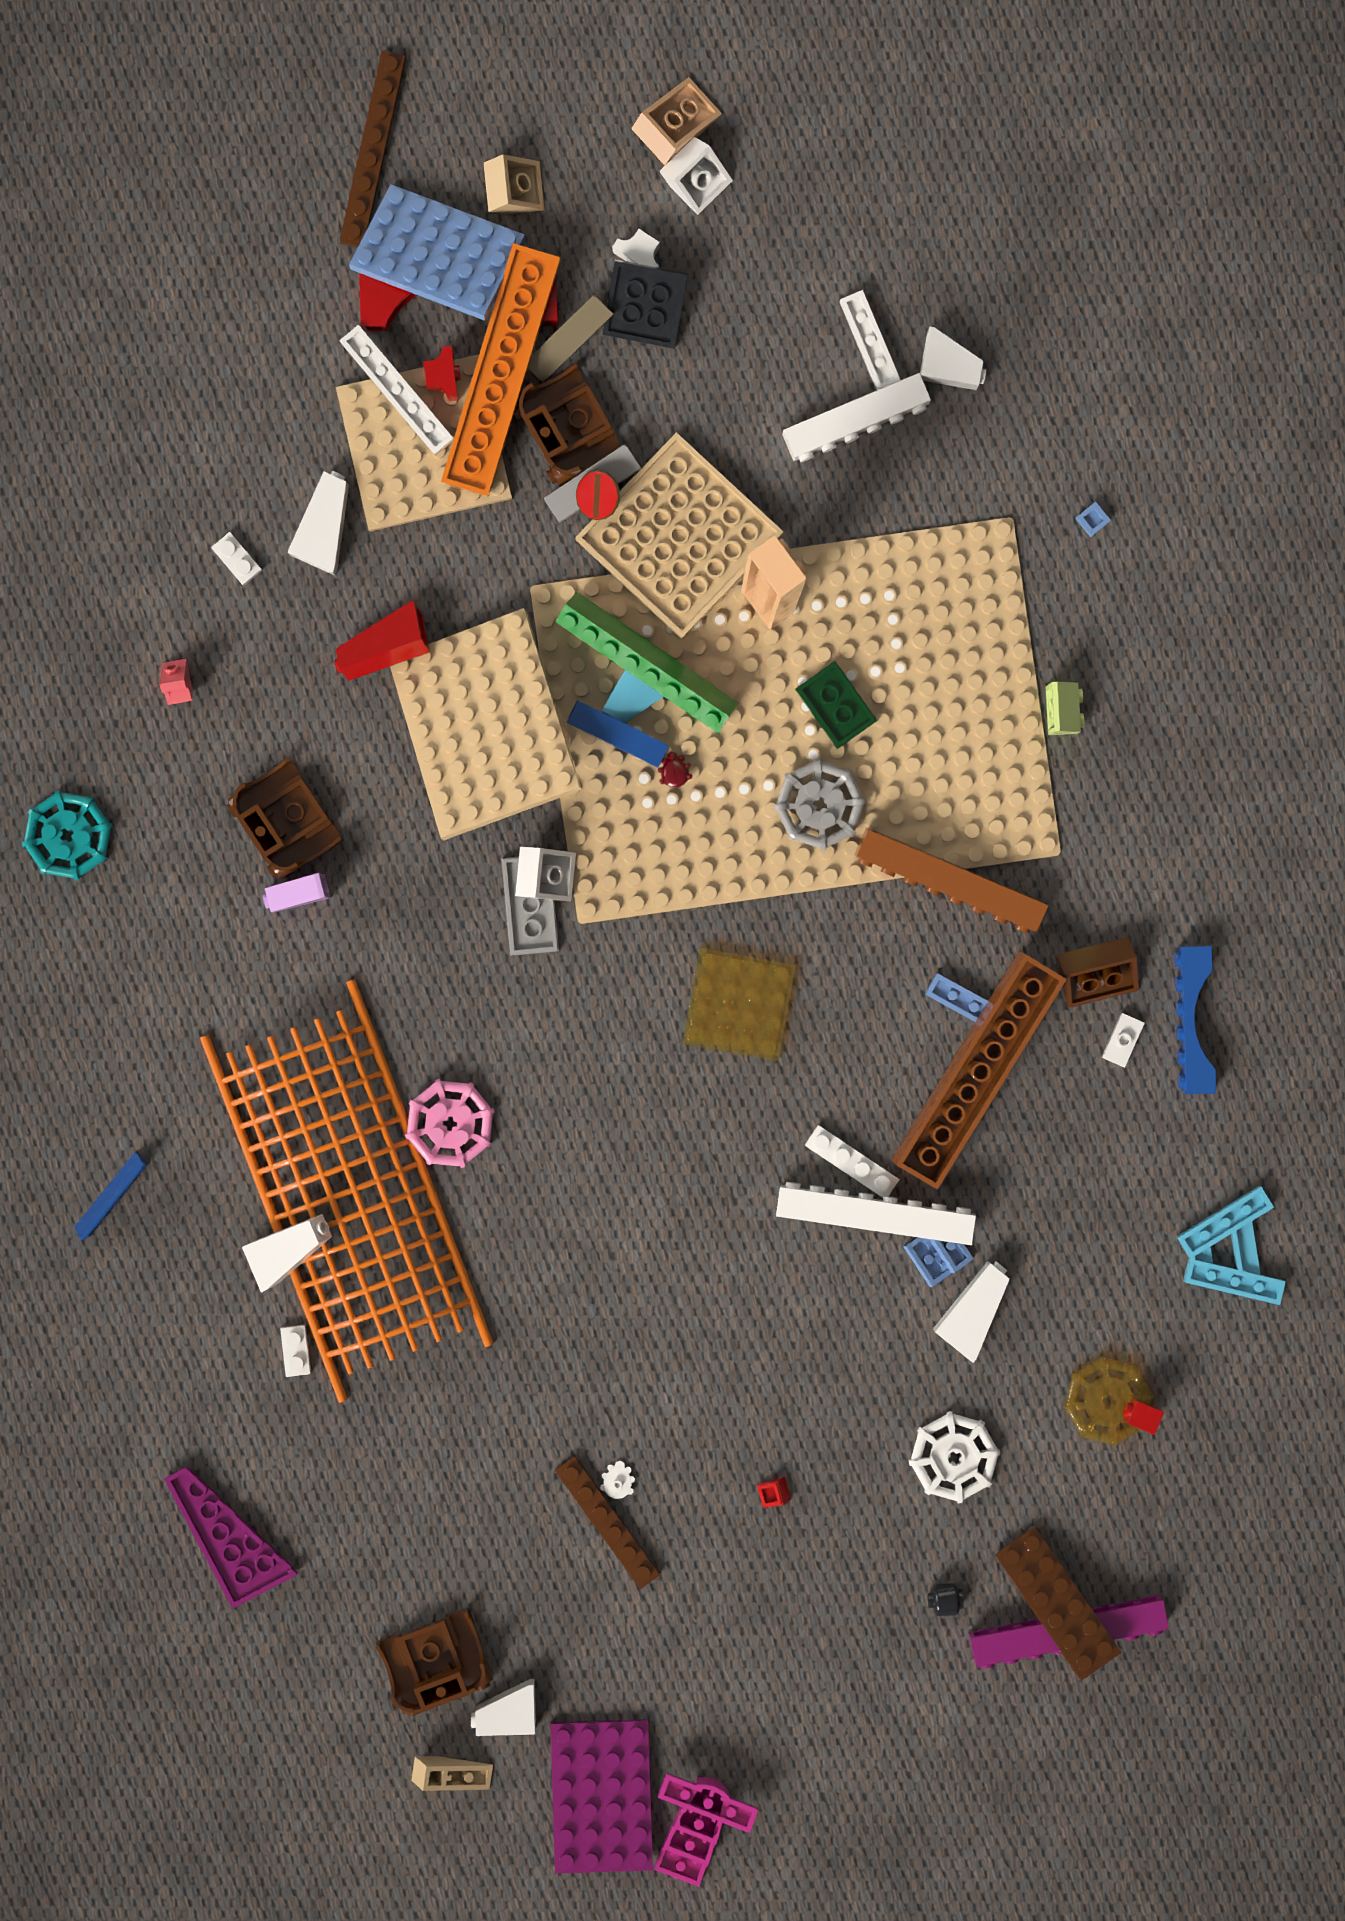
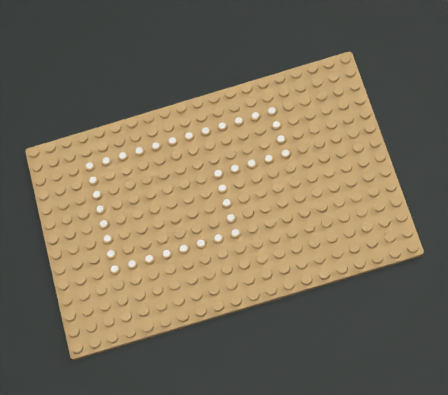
M1008 517L791 548V552H789L790 557L794 562L796 560L801 562L807 571L805 574L807 579L794 613L771 630L741 592L744 575L683 639L672 631L612 574L532 586L530 592L539 654L554 702L565 720L569 737L567 744L582 789L560 798L568 852L576 853L573 891L578 922L585 924L904 878V876L895 874L894 877L881 872L882 867L875 864L871 868L858 862L859 858L856 857L855 852L866 827L964 869L1059 855L1061 849L1013 519ZM576 592L739 703L719 733H716L666 697L661 698L625 723L667 744L669 747L663 758L667 759V754L670 752H676L678 757L680 755L685 756L684 762L691 764L688 770L693 777L684 785L673 788L666 784H660L659 779L662 777L657 767L566 723L576 701H580L602 712L625 670L555 622L565 604ZM834 661L837 662L878 720L839 749H836L795 691L798 686ZM815 758H820V761L852 770L851 774L863 798L866 799V804L863 806L854 837L850 836L827 847L825 851H820V848L794 839L791 841L777 810H774V805L777 803L785 780L784 775L815 761ZM813 772L798 781L805 785L815 780V774ZM825 772L821 774V779L836 783L840 778ZM844 782L839 788L845 800L853 799ZM794 786L787 803H795L799 790ZM820 798L818 801L814 800L813 805L816 806V811L820 812L822 808H827L823 798ZM845 806L841 820L848 823L853 806ZM795 809L787 810L796 827L801 823ZM835 824L824 831L827 837L842 829L838 824ZM804 826L801 831L815 837L819 835V830Z

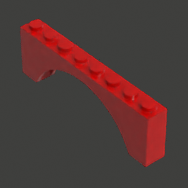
M359 273L360 325L362 330L388 331L397 313L417 295ZM557 275L541 326H558Z

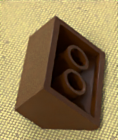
M1128 937L1057 954L1059 975L1067 979L1062 987L1068 1008L1139 991L1137 956Z

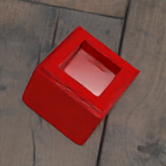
M785 1477L757 1484L763 1508L784 1505L791 1500Z

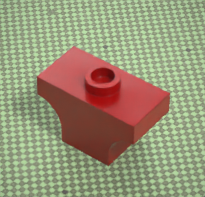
M452 346L442 347L438 358L431 361H423L426 387L428 391L439 390L444 392L449 401L459 400L457 381L461 380L460 366H455Z

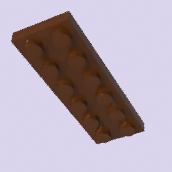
M1033 1527L994 1554L1080 1681L1122 1653L1036 1527Z

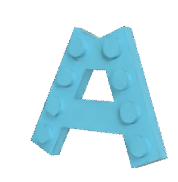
M1261 1186L1256 1187L1176 1237L1189 1257L1183 1282L1277 1305L1281 1304L1286 1281L1260 1274L1252 1221L1274 1208ZM1230 1234L1236 1269L1214 1264L1212 1259L1211 1246Z

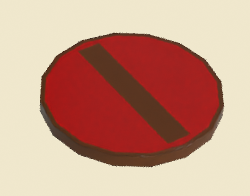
M600 470L591 471L584 475L579 481L576 490V501L580 511L587 518L593 520H603L613 515L620 500V492L616 480L609 473Z

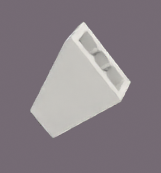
M929 327L920 370L922 380L977 390L979 384H984L986 369H982L983 361L935 327Z
M529 1679L478 1704L475 1713H471V1727L476 1728V1736L535 1734V1679Z

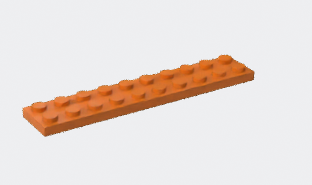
M513 243L441 479L442 483L489 497L561 262L560 257Z

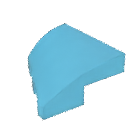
M624 670L602 712L623 723H627L634 716L643 712L661 698H664V696Z

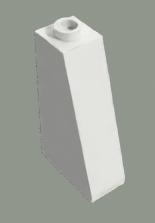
M334 471L331 474L323 472L288 553L299 560L336 575L349 485L344 481L345 477Z
M323 1214L255 1240L242 1248L260 1291L263 1292L279 1284L332 1236Z
M989 1261L985 1263L933 1328L935 1333L973 1363L977 1359L1009 1281V1278L1005 1275L1007 1270L996 1261L993 1265Z

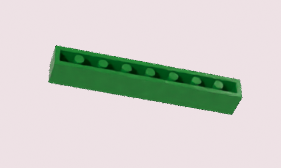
M578 592L565 604L555 621L716 733L720 732L739 704L736 700Z

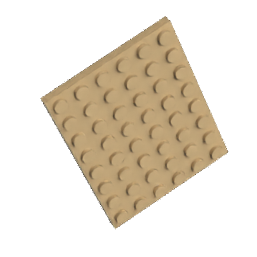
M524 608L428 644L430 653L390 666L442 840L455 837L582 790L530 621Z

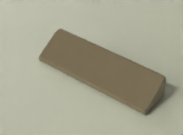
M593 295L532 355L528 369L544 383L614 314L598 296Z

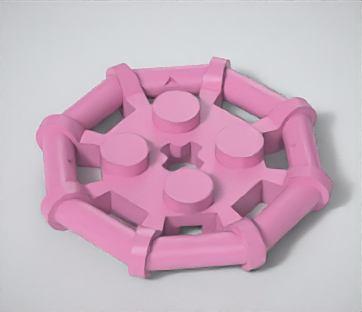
M437 1079L435 1083L408 1103L410 1110L408 1129L405 1136L424 1157L428 1165L441 1164L464 1168L470 1160L486 1147L491 1146L492 1118L495 1111L475 1089L473 1083L448 1082ZM444 1091L460 1092L462 1095L460 1100L445 1098ZM438 1093L440 1100L429 1109L423 1105ZM470 1097L481 1111L473 1113L465 1104L467 1098ZM420 1111L426 1113L425 1128L417 1130ZM449 1116L453 1117V1121L457 1122V1126L452 1127V1130H447V1126L443 1125V1121H447ZM483 1117L480 1136L474 1133L475 1119ZM427 1134L435 1143L432 1150L427 1147L419 1136ZM469 1139H474L477 1143L462 1154L460 1147ZM440 1147L455 1149L456 1156L439 1155L438 1152Z

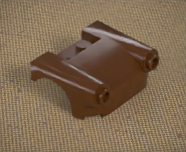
M577 364L572 365L562 374L539 385L531 383L522 390L514 416L517 420L522 419L549 464L550 469L546 473L552 484L558 483L561 486L621 447L599 403L580 374Z
M286 758L278 766L258 779L241 784L234 791L235 793L228 798L229 804L226 807L233 817H237L263 859L269 864L266 867L274 879L279 877L280 880H283L344 841L290 758Z
M469 1607L407 1633H399L378 1641L375 1646L389 1676L391 1701L396 1709L399 1708L402 1714H408L409 1717L465 1697L476 1690H484L491 1686L490 1682L494 1679Z

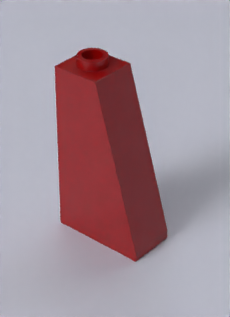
M414 601L408 602L337 647V659L334 660L337 671L343 673L346 679L350 681L430 653L423 615Z

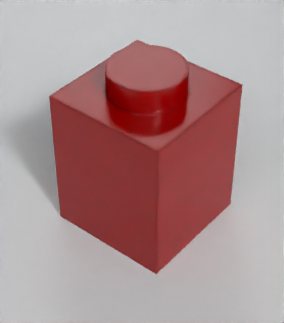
M1132 1397L1131 1402L1125 1404L1122 1412L1123 1420L1127 1424L1153 1435L1156 1434L1164 1414L1160 1408Z

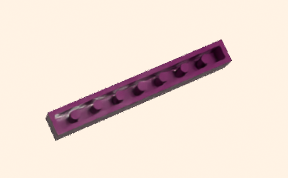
M1160 1595L1091 1608L1114 1642L1122 1638L1125 1640H1135L1139 1638V1635L1147 1633L1151 1636L1160 1635L1163 1633V1630L1169 1629L1164 1601ZM1038 1619L968 1632L976 1667H981L982 1669L992 1668L995 1666V1663L1005 1662V1664L1017 1663L1019 1659L1026 1657L1038 1659L1043 1657V1654L1051 1652L1055 1655L1062 1654Z

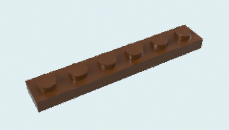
M574 1455L555 1469L556 1474L639 1589H642L660 1576L657 1568Z

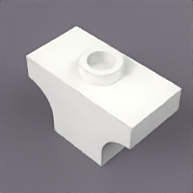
M640 229L631 239H617L612 246L613 253L627 262L659 268V265L654 260V256L660 248L659 242Z

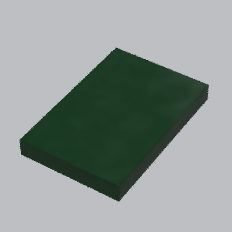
M836 661L795 689L836 749H839L878 721Z

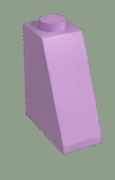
M321 873L265 888L266 894H263L266 909L270 908L271 912H278L331 898L325 874Z

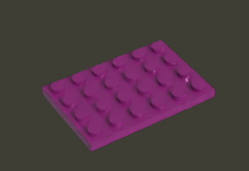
M648 1719L551 1722L555 1874L653 1871Z

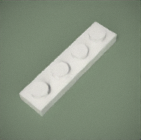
M863 290L840 299L841 307L876 390L901 381Z
M817 1125L805 1143L806 1147L882 1198L883 1196H889L900 1180L819 1125Z

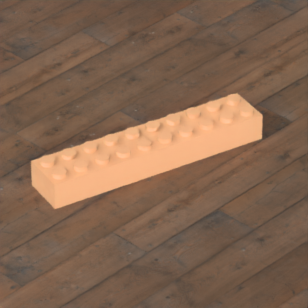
M775 535L748 554L741 592L770 630L794 613L807 579L805 576L807 571L799 560L793 561L789 554L791 549L782 538L778 540Z

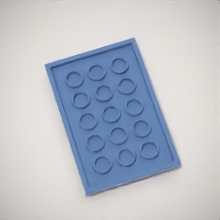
M390 184L349 266L353 271L485 321L497 298L512 245L515 243L523 246L525 235Z

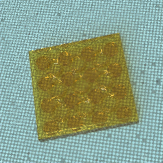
M700 948L682 1044L778 1061L796 965Z

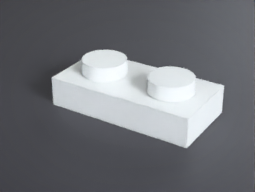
M231 532L211 547L243 586L262 571Z
M306 1325L281 1327L286 1377L311 1374Z

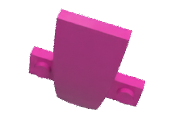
M666 1772L658 1798L680 1807L653 1867L654 1870L699 1887L705 1869L709 1865L714 1846L717 1844L722 1823L750 1833L759 1810L758 1807L730 1797L726 1786L716 1779L697 1777L694 1782Z

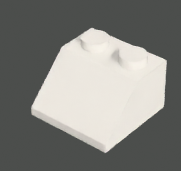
M695 137L659 171L668 185L697 215L733 181L711 147Z
M520 847L515 896L571 902L576 853L544 848Z

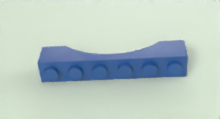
M1212 946L1178 947V952L1174 953V965L1179 970V976L1175 977V990L1179 991V1001H1176L1175 1010L1176 1015L1180 1016V1025L1176 1027L1177 1040H1181V1050L1177 1051V1062L1179 1065H1182V1074L1178 1075V1087L1182 1089L1184 1094L1216 1093V1069L1208 1061L1200 1047L1194 1022L1198 994L1205 980L1212 972Z

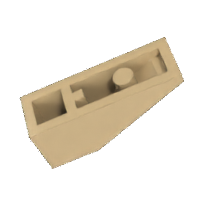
M415 1756L411 1781L422 1791L490 1789L493 1765L441 1756Z

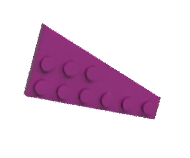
M188 1466L164 1478L232 1609L299 1573Z

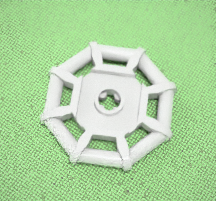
M949 1411L946 1412V1415L923 1428L919 1427L912 1457L909 1459V1465L916 1472L925 1488L924 1492L926 1494H934L955 1500L957 1503H963L964 1499L992 1485L991 1480L997 1458L1001 1454L1000 1449H997L985 1428L984 1421L970 1419ZM955 1425L970 1428L969 1435L955 1432ZM948 1426L949 1432L935 1439L931 1435L939 1429ZM978 1435L986 1450L979 1451L973 1440ZM927 1440L932 1443L929 1457H922ZM951 1452L961 1453L959 1463L955 1464L954 1461H948V1458L951 1457ZM981 1458H987L982 1475L977 1472V1467ZM931 1464L936 1473L932 1480L923 1466ZM972 1477L978 1480L962 1489L961 1483ZM941 1480H946L955 1484V1490L938 1485Z

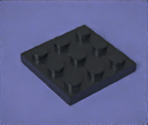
M616 259L607 307L614 315L604 324L602 335L675 349L688 274Z

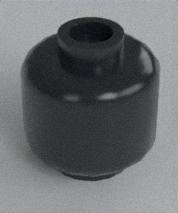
M936 1584L932 1588V1593L927 1594L928 1608H933L937 1616H956L959 1614L960 1609L964 1607L962 1589H958L956 1584Z

